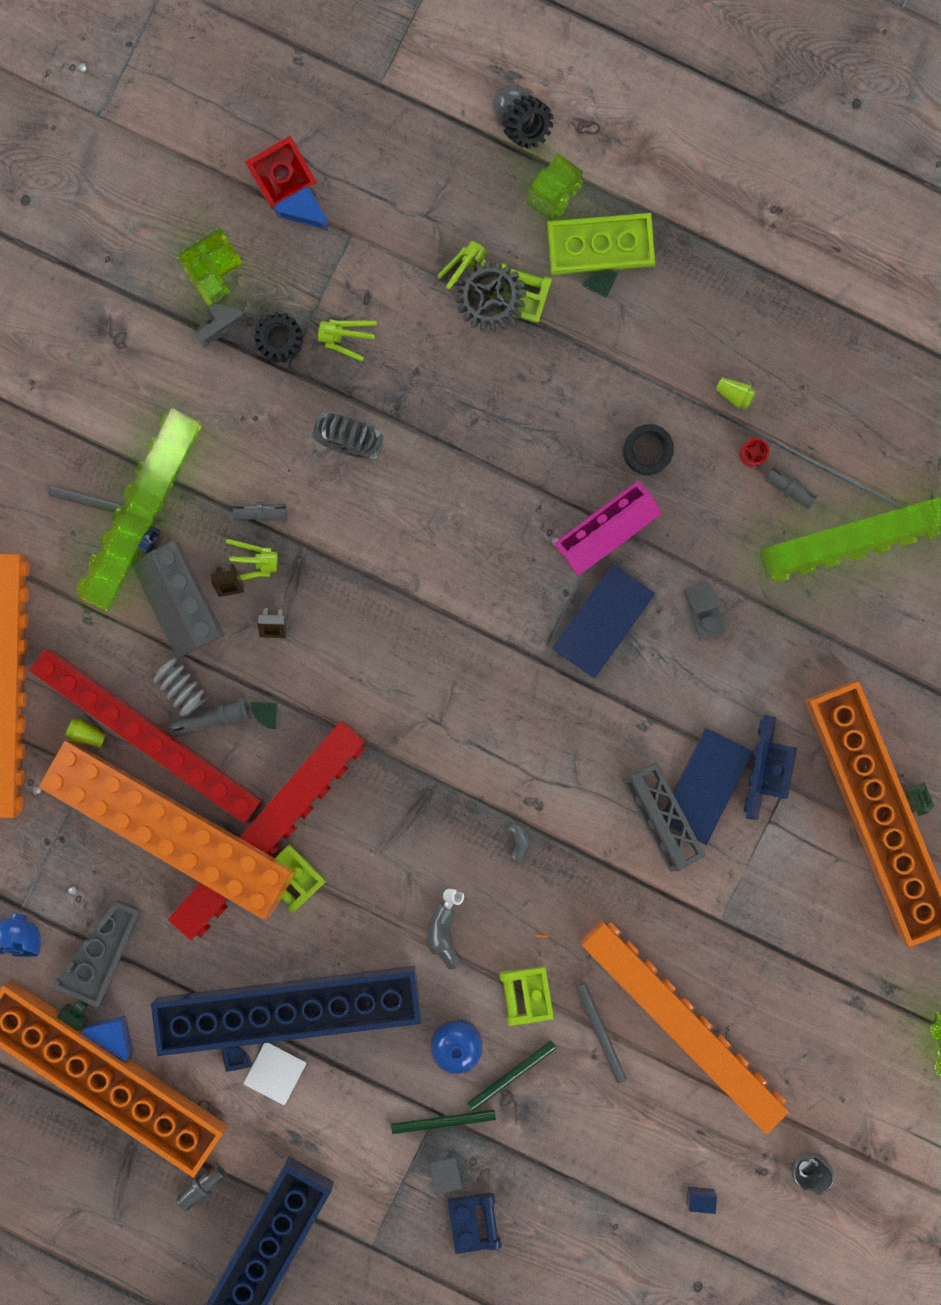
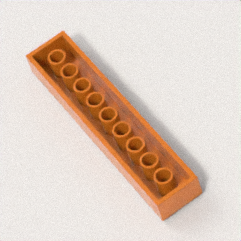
M851 681L804 700L901 943L910 948L940 936L941 883L860 682Z
M64 741L39 785V788L263 920L271 918L297 872L75 742Z
M10 980L0 989V1048L194 1178L228 1125L129 1058L125 1062L82 1035L83 1027L15 981Z

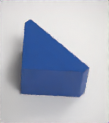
M308 186L275 206L277 217L328 230L327 218Z
M126 1016L90 1023L81 1032L82 1035L125 1062L133 1053Z

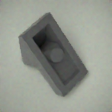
M205 302L216 320L213 322L208 320L198 327L199 331L194 333L201 345L205 347L247 318L241 309Z
M710 583L684 590L699 640L726 632L718 609L720 603Z

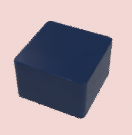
M688 1187L686 1204L689 1211L716 1214L717 1195L715 1190Z

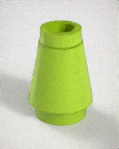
M724 377L721 378L715 390L738 409L742 407L746 410L749 408L757 392L751 389V385Z
M81 717L80 719L72 718L65 737L69 738L70 742L101 748L106 733Z

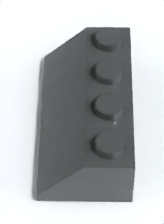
M172 541L157 548L132 565L177 659L224 637L220 625L179 542Z

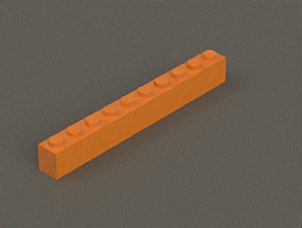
M0 554V818L18 817L24 809V797L21 796V786L25 782V772L21 770V762L25 758L26 753L25 744H22V733L26 731L23 707L27 703V694L23 691V681L27 679V666L24 665V655L28 652V641L24 639V633L29 623L28 613H25V602L29 600L26 576H29L30 564L26 560V556L20 554Z
M602 919L580 941L581 945L767 1135L789 1113L784 1106L787 1101L779 1092L775 1090L772 1093L766 1087L768 1082L758 1071L753 1074L747 1068L750 1063L740 1053L736 1056L729 1049L732 1046L722 1034L717 1037L711 1031L713 1025L703 1015L698 1018L692 1012L695 1007L686 997L680 999L674 993L677 990L676 987L667 978L662 981L655 974L658 969L648 959L644 962L637 955L640 951L630 940L625 943L619 937L622 932L612 922L607 925Z

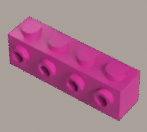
M637 481L557 540L554 545L566 564L579 576L662 513L651 493Z

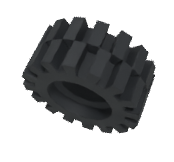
M523 95L521 96V101L518 98L513 100L514 106L508 105L507 108L510 112H504L503 117L507 121H502V126L505 127L503 131L510 140L522 148L531 149V145L534 148L539 146L538 141L541 143L546 141L544 135L549 136L551 134L548 127L553 128L554 123L550 120L554 118L553 114L550 113L551 109L546 104L529 95L527 97ZM534 113L532 125L527 130L522 131L524 119L529 114Z
M274 312V315H270V313L265 315L266 318L264 320L261 318L259 326L255 327L256 335L254 334L255 344L261 354L268 360H273L277 363L279 361L284 363L289 358H295V354L300 352V346L303 345V334L296 320L293 317H289L286 313L280 314L279 312ZM276 328H283L289 334L288 342L282 347H275L269 342V334Z

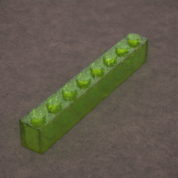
M171 409L170 413L165 412L161 418L159 426L162 429L158 437L153 436L147 447V450L150 452L146 460L141 459L135 471L138 476L134 484L131 482L128 484L123 495L126 497L123 506H118L113 513L112 520L115 522L111 530L106 529L100 540V543L103 545L98 554L94 553L88 563V567L91 569L87 577L82 576L76 587V590L79 591L78 598L104 611L110 610L140 550L138 546L142 538L153 525L203 426L200 422L174 409Z
M941 497L760 549L759 552L767 579L775 578L776 583L791 579L790 573L800 571L801 576L816 572L815 566L824 563L826 568L842 564L841 559L850 556L851 561L867 557L866 551L875 549L878 554L892 550L891 544L901 542L902 546L916 543V537L926 534L927 539L940 536Z

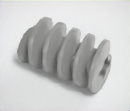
M175 657L156 671L153 682L154 684L163 682L160 691L170 690L166 696L167 700L176 698L173 707L179 708L183 706L180 716H185L195 711L208 698L200 699L204 692L203 689L194 691L197 685L196 681L187 683L191 676L190 673L180 674L184 668L183 665L174 667L177 661V657Z

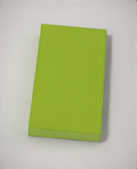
M651 213L547 221L551 275L655 267Z

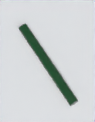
M550 1040L467 1102L469 1108L472 1111L476 1110L557 1049L554 1043Z
M494 1109L392 1123L391 1129L392 1134L494 1121L496 1120Z

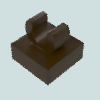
M234 564L230 565V571L223 572L221 567H217L216 574H211V583L219 597L244 592V583Z
M265 608L263 615H258L259 636L264 638H286L287 629L283 610L279 608L278 615H269L268 608Z

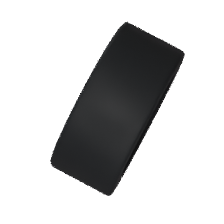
M644 424L635 428L628 435L623 446V457L626 464L634 472L641 475H654L661 472L671 462L674 454V443L670 434L664 428L655 424ZM653 435L662 442L664 453L658 463L644 465L635 458L633 446L639 437Z

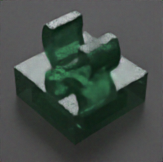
M925 782L916 784L909 792L904 793L906 798L913 802V806H910L912 813L917 811L918 816L929 813L934 807Z
M80 1000L74 1006L68 1003L62 1008L57 1018L79 1032L90 1019V1017L84 1014L89 1004Z

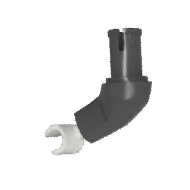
M455 889L445 890L443 894L445 904H438L428 922L427 943L431 953L439 955L448 969L456 968L451 959L458 966L462 961L461 957L451 946L450 926L456 913L451 907L453 904L460 905L464 900V894L456 892L457 890Z

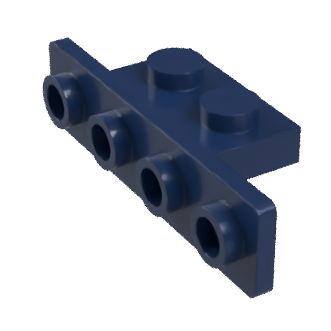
M764 715V719L759 723L758 734L760 735L759 746L755 747L753 759L756 763L754 771L749 776L750 796L746 798L744 803L746 819L758 820L763 795L788 799L797 747L772 743L776 724V717Z

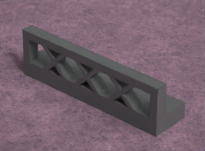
M653 763L645 769L622 779L670 872L681 871L705 856L657 763ZM652 771L657 779L655 789L647 787L643 776ZM659 795L666 797L669 802L667 812L659 810L657 806ZM671 819L678 820L681 825L679 836L672 834L669 829ZM683 842L691 844L695 855L686 860L681 852Z

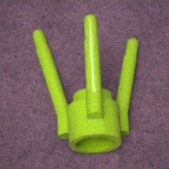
M471 241L467 248L463 247L459 254L437 275L438 279L444 277L461 260L462 264L446 285V289H450L466 267L475 269L476 263H480L484 269L486 266L484 258L488 252L480 244ZM473 290L471 292L470 302L475 292Z
M330 319V322L321 321L318 341L325 342V348L334 349L351 358L363 361L364 358L335 343H340L342 336L374 339V334L343 330V327L376 326L377 321H337Z
M231 539L226 540L227 544L261 553L256 554V557H229L231 562L256 563V569H261V571L241 574L242 580L270 577L271 572L277 573L278 552H271V548H262Z

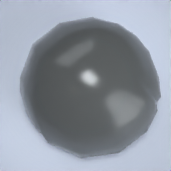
M508 85L500 89L495 95L494 110L497 120L501 125L502 121H507L503 115L504 112H510L507 108L508 105L514 106V99L518 98L521 101V96L525 95L528 97L530 95L520 85ZM533 113L524 119L522 127L529 123Z
M807 1152L799 1155L794 1160L791 1168L793 1181L803 1192L813 1191L817 1195H822L831 1189L834 1183V1173L832 1166L824 1156L818 1153Z

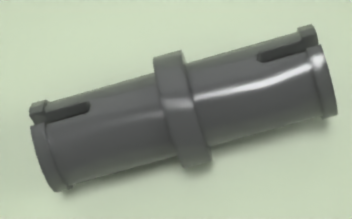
M775 466L765 478L766 482L768 481L784 492L783 496L786 498L790 496L806 507V509L810 508L818 496L800 485L798 479L794 478L793 480Z
M257 502V504H233L234 520L247 519L263 522V520H286L287 518L286 504H263V502Z
M215 1163L204 1175L196 1177L192 1181V1185L182 1195L177 1197L178 1205L184 1211H188L202 1197H207L211 1192L210 1190L226 1177L224 1169Z

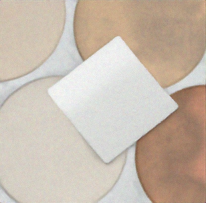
M264 1043L244 1081V1085L285 1105L306 1066V1062L270 1043Z

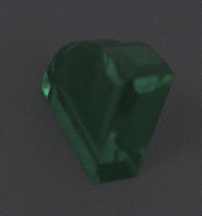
M611 270L598 272L590 276L583 287L607 298L618 272Z
M251 702V710L255 719L267 728L276 729L278 703Z

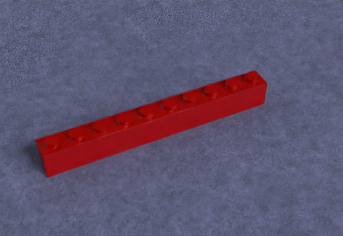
M44 649L29 671L242 823H247L262 803V798L52 649Z
M343 720L340 721L239 838L272 857L280 848L277 842L282 837L288 839L297 827L294 823L297 819L301 817L304 820L314 809L311 803L317 797L322 800L330 791L331 787L328 784L334 777L339 780L349 769L345 764L351 758L356 761L366 748L362 745L366 740ZM199 883L169 917L168 921L189 940H192L196 935L201 938L211 927L208 924L209 920L213 916L219 918L228 906L225 902L228 899L204 884Z

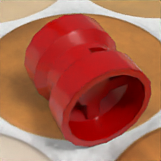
M751 439L741 447L739 453L740 460L747 467L759 466L767 460L770 452L769 446L762 439Z

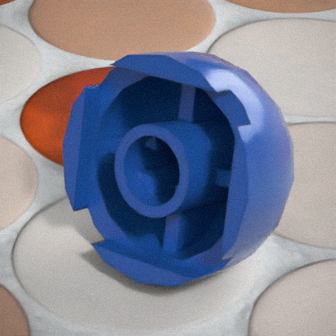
M11 914L10 919L0 920V954L4 955V952L16 957H37L41 947V935L38 927L34 923L26 921L27 916L21 914Z
M464 1020L448 1021L436 1029L431 1040V1053L434 1062L441 1070L449 1074H463L469 1072L477 1065L482 1055L483 1043L479 1031L472 1024Z

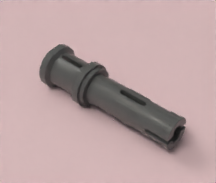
M243 697L238 702L227 705L224 703L219 704L216 709L170 721L171 730L174 729L172 732L173 736L178 737L179 735L214 725L228 726L230 722L240 719L250 720V707L246 698Z

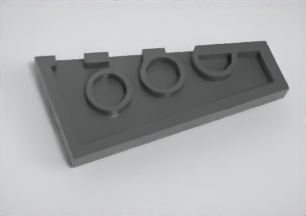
M115 901L50 988L99 1008L141 910L122 901Z

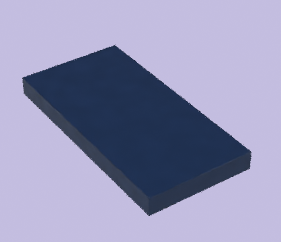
M612 563L552 649L595 679L655 593Z
M707 728L704 729L673 791L696 839L707 845L753 751ZM669 802L667 803L664 812L668 811ZM671 819L669 827L680 832L681 825L679 821Z

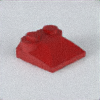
M291 135L245 161L271 209H274L276 204L307 186L310 188L317 184Z

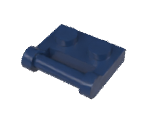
M493 1193L448 1199L455 1254L486 1249L497 1250L502 1247L501 1238L497 1234L493 1207L495 1195ZM479 1205L483 1206L487 1238L480 1239L475 1207Z

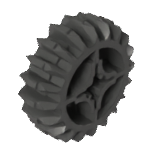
M487 260L486 268L484 269L480 263H476L478 271L474 273L471 268H468L467 272L470 278L468 279L464 276L460 278L465 286L456 287L457 292L463 294L455 297L457 303H463L457 310L459 313L466 312L462 317L465 322L472 319L470 326L473 329L480 323L481 332H485L487 325H490V331L495 333L496 325L499 324L501 330L504 331L506 330L505 321L508 320L511 325H514L515 321L511 316L514 314L517 317H521L522 315L516 308H524L526 306L523 300H519L527 296L526 291L519 290L525 284L523 280L516 281L519 278L517 271L510 274L512 269L510 265L505 266L501 270V261H497L495 268H492L491 261ZM488 277H497V280L494 279L489 285L478 283ZM505 281L512 288L510 303L501 296ZM472 290L481 297L477 312L472 309L470 304ZM495 292L494 294L499 301L496 299L488 301L484 293L492 295ZM493 308L505 310L496 316H484Z
M319 414L317 420H315L312 433L314 440L323 446L347 456L363 460L377 459L383 446L384 436L378 430L366 425V423L339 414Z

